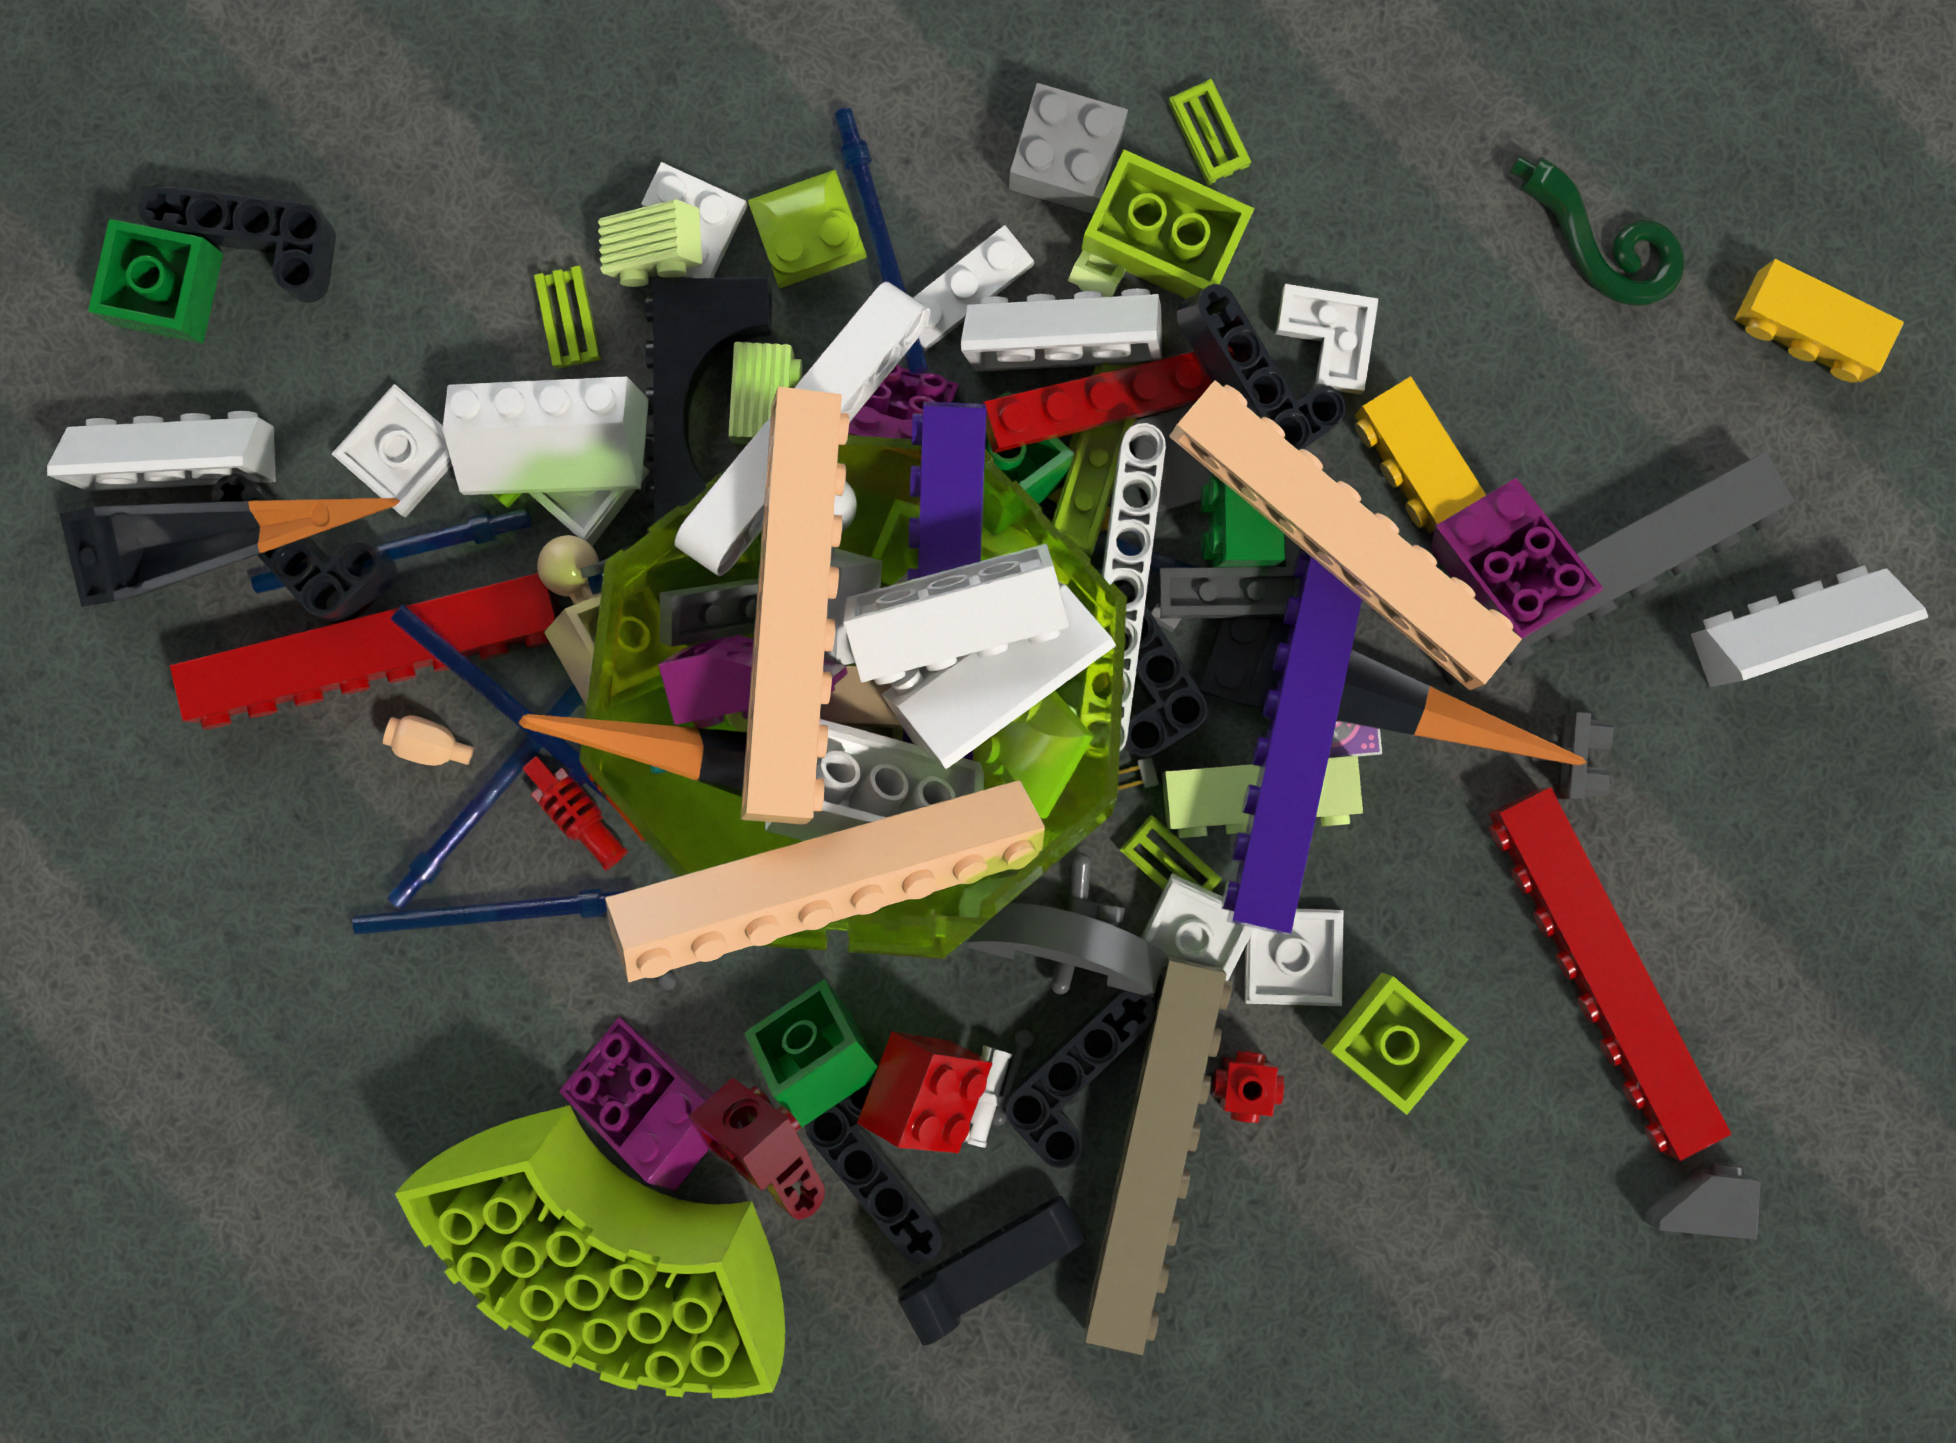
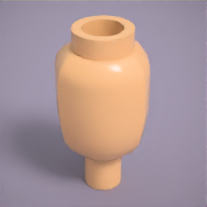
M414 715L405 716L401 720L391 717L383 738V744L391 746L396 756L430 766L442 765L449 760L469 765L474 751V747L456 742L454 735L447 727Z

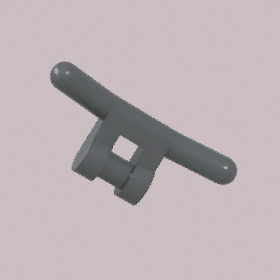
M1084 852L1075 854L1072 859L1067 911L1099 918L1100 921L1117 927L1118 922H1123L1125 908L1088 901L1091 859ZM1056 961L1051 981V988L1055 993L1064 994L1069 990L1075 966Z

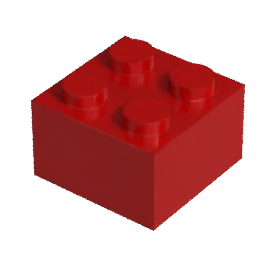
M892 1031L857 1124L897 1148L959 1153L962 1143L969 1134L971 1119L979 1098L986 1089L987 1077L993 1063L953 1041Z

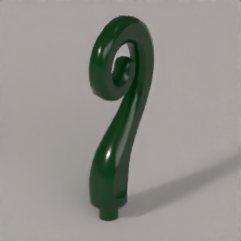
M1522 156L1516 159L1510 169V173L1524 181L1520 190L1539 201L1554 214L1578 269L1587 282L1599 293L1622 304L1642 306L1660 301L1676 289L1684 270V253L1680 242L1667 227L1655 221L1640 220L1627 225L1617 234L1612 250L1613 259L1619 268L1626 273H1635L1642 266L1641 259L1634 249L1635 244L1639 241L1651 243L1658 251L1660 257V266L1650 279L1645 281L1628 279L1614 271L1602 257L1593 236L1581 193L1571 178L1563 170L1543 157H1540L1535 164Z

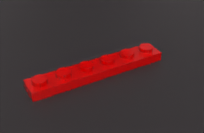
M1228 346L1229 354L1235 360V354ZM1195 352L1186 353L984 401L982 404H986V433L992 452L996 453L1195 404L1213 382Z

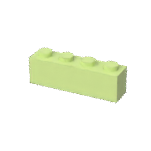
M1358 756L1328 758L1316 817H1321V826L1350 824L1349 814L1363 813ZM1251 764L1163 772L1162 782L1166 828L1178 829L1179 838L1208 836L1207 826L1226 825V834L1246 833L1250 814L1242 813L1244 797L1249 784L1256 786L1260 767Z

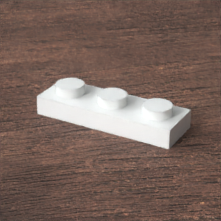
M1005 225L913 297L931 311L927 325L916 340L925 352L965 321L967 305L980 304L982 298L995 297L1034 266V260Z

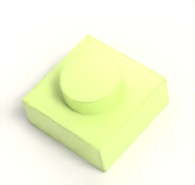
M1083 250L1073 266L1068 281L1078 285L1083 292L1096 291L1102 293V297H1113L1126 269Z

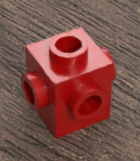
M1237 1051L1236 1058L1223 1056L1222 1069L1215 1068L1212 1095L1214 1098H1219L1218 1105L1224 1111L1231 1112V1120L1259 1123L1260 1115L1273 1117L1274 1104H1282L1284 1076L1277 1075L1278 1067L1270 1061H1265L1266 1054L1252 1051ZM1249 1081L1258 1082L1257 1096L1253 1098H1247L1243 1094V1087Z

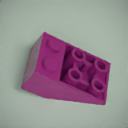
M897 364L849 422L846 444H838L837 463L846 465L845 481L919 503L920 497H910L911 466H921L922 446L912 445L913 414H923L924 402L953 403L959 384L947 381L938 374H923L902 368Z
M1514 478L1435 526L1431 551L1449 575L1469 585L1475 593L1474 599L1488 611L1493 609L1507 617L1513 624L1512 631L1522 639L1603 590L1602 585L1517 478Z
M733 635L690 644L659 664L675 725L693 721L694 728H706L724 722V715L742 712L743 719H748L754 639ZM824 660L823 671L831 672V692L835 691L834 685L848 674L847 667Z
M618 1017L559 1092L646 1183L676 1191L708 1151L707 1146L688 1116L714 1093L624 1019Z

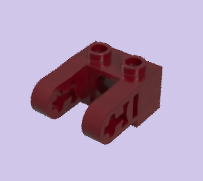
M731 1078L688 1116L708 1149L733 1166L739 1175L759 1190L763 1191L767 1187L776 1204L790 1216L798 1220L806 1219L819 1209L825 1196V1188L812 1165L807 1150L796 1133L801 1129L799 1122L785 1107L780 1106L776 1110L768 1097L757 1086L748 1089L735 1078ZM796 1182H798L801 1185L800 1195H798L796 1190L791 1186Z

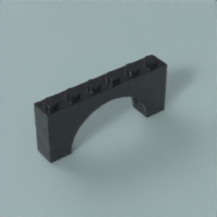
M768 277L653 278V294H646L647 322H653V340H647L645 348L647 368L653 369V387L646 388V397L649 399L647 415L653 416V434L646 435L645 446L647 462H654V481L646 482L647 509H654V528L646 529L647 556H654V563L660 568H706L675 546V538L681 525L710 491V488L700 476L691 453L688 429L691 404L695 391L705 372L720 355L734 346V342H743L755 337L772 335V288ZM762 531L732 567H759Z

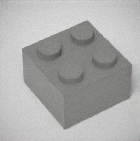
M1037 83L1010 170L1009 190L1094 214L1110 178L1124 131L1128 109Z

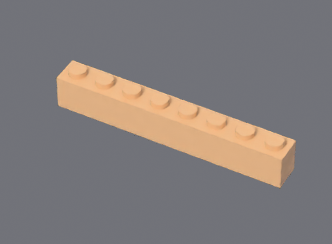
M1214 381L1180 420L1169 437L1466 688L1472 690L1485 685L1522 640L1512 631L1513 624L1496 610L1490 609L1488 611L1474 599L1475 593L1469 585L1456 577L1450 579L1436 567V559L1426 549L1418 545L1412 547L1398 535L1399 529L1392 520L1380 513L1374 515L1360 503L1361 497L1354 488L1342 481L1336 483L1322 471L1323 465L1316 456L1304 449L1298 451L1284 439L1285 433L1278 424L1266 417L1260 419L1246 407L1247 401L1240 392L1231 386L1225 385L1223 387L1217 381Z
M778 386L771 404L741 820L806 825L813 819V811L821 812L823 807L824 779L816 778L817 757L825 758L828 743V726L819 725L821 704L829 703L832 685L831 672H824L823 664L824 651H832L835 638V620L827 619L828 599L836 598L839 581L838 567L830 566L831 547H839L842 534V515H834L835 495H843L846 477V465L837 463L838 444H846L849 430V413L841 412L842 394Z
M1017 780L606 897L610 932L628 982L645 977L655 978L664 975L672 969L699 961H713L729 952L753 945H766L777 938L803 930H817L830 922L857 914H871L887 905L908 899H921L934 891L958 884H971L985 876L1008 869H1022L1032 862L1041 860L1045 826L1021 781Z

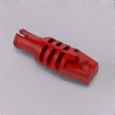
M535 756L522 768L538 786L530 794L531 797L569 840H580L587 850L599 861L605 871L612 868L628 853V850L619 843L615 836L601 822L603 815L600 808L563 767L553 774L544 762Z

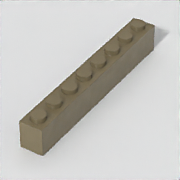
M1165 955L1155 1000L1156 1013L1148 1032L1084 1325L1085 1343L1143 1355L1146 1340L1154 1341L1159 1312L1153 1310L1156 1293H1165L1170 1268L1169 1264H1164L1163 1261L1167 1245L1174 1247L1176 1244L1180 1226V1218L1174 1216L1177 1198H1186L1189 1187L1190 1170L1184 1169L1187 1152L1196 1151L1200 1137L1201 1124L1194 1122L1198 1103L1206 1104L1211 1086V1076L1205 1075L1208 1057L1217 1056L1221 1041L1222 1030L1215 1028L1219 1009H1227L1231 996L1232 982L1225 980L1227 973L1222 967Z

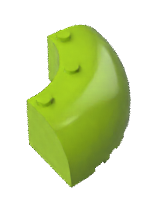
M570 1105L500 1124L454 1145L419 1168L395 1193L411 1227L426 1248L431 1245L436 1254L446 1264L447 1268L444 1273L452 1283L456 1284L460 1281L480 1300L476 1307L504 1330L511 1326L522 1335L534 1341L535 1343L531 1348L569 1368L576 1363L589 1370L601 1373L599 1380L623 1388L636 1390L640 1384L666 1390V1396L683 1397L685 1392L712 1393V1398H738L774 1391L784 1357V1305L773 1254L753 1202L747 1201L735 1204L695 1203L659 1193L642 1185L613 1165L596 1148L582 1129Z

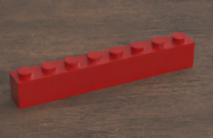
M536 573L170 665L182 721L201 723L202 729H213L231 724L230 716L244 712L248 713L249 718L274 714L278 712L277 704L294 700L295 706L318 703L324 700V692L340 689L342 695L366 691L370 689L369 681L387 677L388 683L410 680L417 677L415 669L433 665L434 671L450 670L462 666L461 658L479 654L481 660L498 658L509 654L507 646L523 642L526 643L527 648L549 645L550 642L544 632L559 616L561 609L557 594L551 592L542 583L539 574Z
M1537 788L1488 813L1493 822V825L1489 826L1491 837L1502 852L1507 850L1516 866L1511 869L1512 877L1523 894L1530 893L1538 910L1533 912L1536 924L1546 937L1552 935L1560 953L1555 955L1556 962L1564 976L1568 980L1574 978L1582 993V996L1577 998L1578 1004L1590 1023L1597 1022L1605 1037L1600 1040L1601 1049L1613 1066H1620L1627 1080L1622 1084L1623 1091L1631 1105L1636 1110L1641 1108L1646 1116L1649 1125L1645 1126L1644 1130L1658 1153L1664 1151L1666 1155L1681 1161L1732 1135L1552 788Z

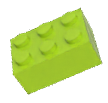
M1124 149L1085 231L1081 251L1085 250L1126 269L1125 271L1187 299L1209 285H1220L1255 208Z

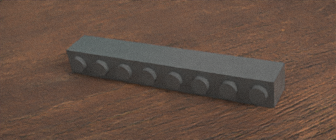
M1767 451L1576 553L1602 585L1603 590L1523 638L1505 659L1509 666L1535 653L1531 644L1544 637H1547L1549 642L1553 643L1574 632L1576 628L1572 622L1588 614L1591 621L1618 608L1614 599L1629 592L1632 598H1636L1657 587L1659 584L1655 577L1670 569L1672 574L1676 576L1700 563L1697 554L1712 547L1716 554L1740 542L1742 539L1738 532L1748 526L1753 525L1755 530L1759 531L1782 519L1783 516L1779 510L1795 500ZM1439 665L1450 686L1460 683Z

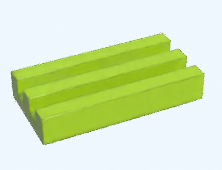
M1212 79L1169 98L1168 104L1207 185L1216 182L1217 179L1223 176L1225 178L1232 175L1238 169L1242 170L1250 166L1251 160ZM1205 94L1235 156L1233 160L1228 161L1198 97ZM1186 102L1189 103L1217 161L1218 166L1215 168L1183 105Z
M581 266L571 267V270L564 272L562 269L555 270L550 275H544L543 273L534 275L552 366L555 369L601 360L584 272ZM574 281L588 349L587 352L582 353L579 350L566 283ZM555 285L569 350L568 356L562 355L548 286Z
M1150 815L1119 849L1162 890H1164L1168 880L1134 850L1139 843L1174 875L1202 888L1212 891L1222 880L1220 876L1153 815ZM1151 829L1208 879L1203 886L1198 884L1146 836Z

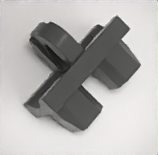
M1575 712L1574 714H1565L1561 748L1583 757L1587 762L1588 749L1603 751L1611 749L1614 727L1608 723L1591 720V713ZM1530 757L1532 761L1560 764L1557 799L1584 800L1585 796L1603 795L1609 792V769L1587 767V763L1572 765Z

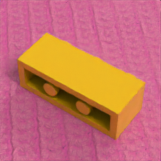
M1774 259L1757 272L1734 319L1745 325L1746 332L1752 337L1764 341H1771L1773 339L1789 347L1788 352L1793 357L1807 362L1816 360L1830 367V373L1834 377L1851 383L1862 382L1880 373L1904 324L1903 321L1777 259Z
M1411 376L1363 405L1354 415L1358 420L1355 423L1358 436L1368 448L1374 446L1384 461L1380 463L1384 477L1392 487L1399 486L1409 501L1405 504L1407 513L1418 527L1425 526L1427 531L1431 533L1435 530L1437 524L1486 496Z

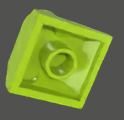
M836 170L748 200L779 289L867 258L858 227L852 216Z
M1054 690L973 749L975 761L981 763L984 773L999 775L1006 784L1020 780L1039 817L1047 819L1094 736Z

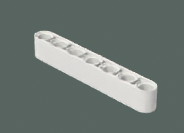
M882 283L796 385L795 389L842 394L841 412L849 413L850 422L921 335L929 320L930 309L891 283ZM770 418L686 518L676 535L675 546L717 576H722L728 572L762 531Z
M1141 423L1130 427L1125 433L1118 451L1096 620L1105 630L1111 628L1122 629L1129 638V646L1122 653H1115L1109 650L1090 664L1082 723L1090 732L1093 726L1098 723L1108 724L1114 728L1117 738L1115 745L1109 750H1101L1094 746L1092 741L1090 742L1086 752L1097 759H1108L1119 753L1125 746L1128 736L1166 449L1165 438L1162 432L1156 426L1148 423ZM1136 439L1147 440L1154 448V456L1148 460L1137 459L1131 454L1129 444ZM1130 486L1142 488L1148 496V504L1141 508L1129 506L1123 498L1124 489ZM1124 533H1131L1137 536L1142 544L1141 552L1135 556L1122 554L1116 545L1117 537ZM1122 580L1129 582L1135 590V600L1129 604L1117 603L1110 595L1112 583ZM1111 675L1120 680L1123 686V693L1120 699L1107 701L1099 695L1097 683L1101 677Z

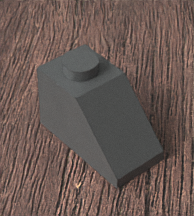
M1714 1162L1713 1170L1695 1169L1645 1212L1644 1222L1659 1231L1757 1240L1761 1181L1744 1174V1166Z

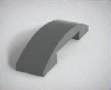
M1010 902L981 904L967 946L968 948L1014 960L1016 951H1021L1108 975L1107 986L1154 998L1166 954L1142 938L1100 920L1057 908Z

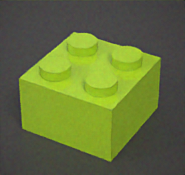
M1381 972L1321 1046L1395 1108L1408 1115L1469 1039L1395 977Z

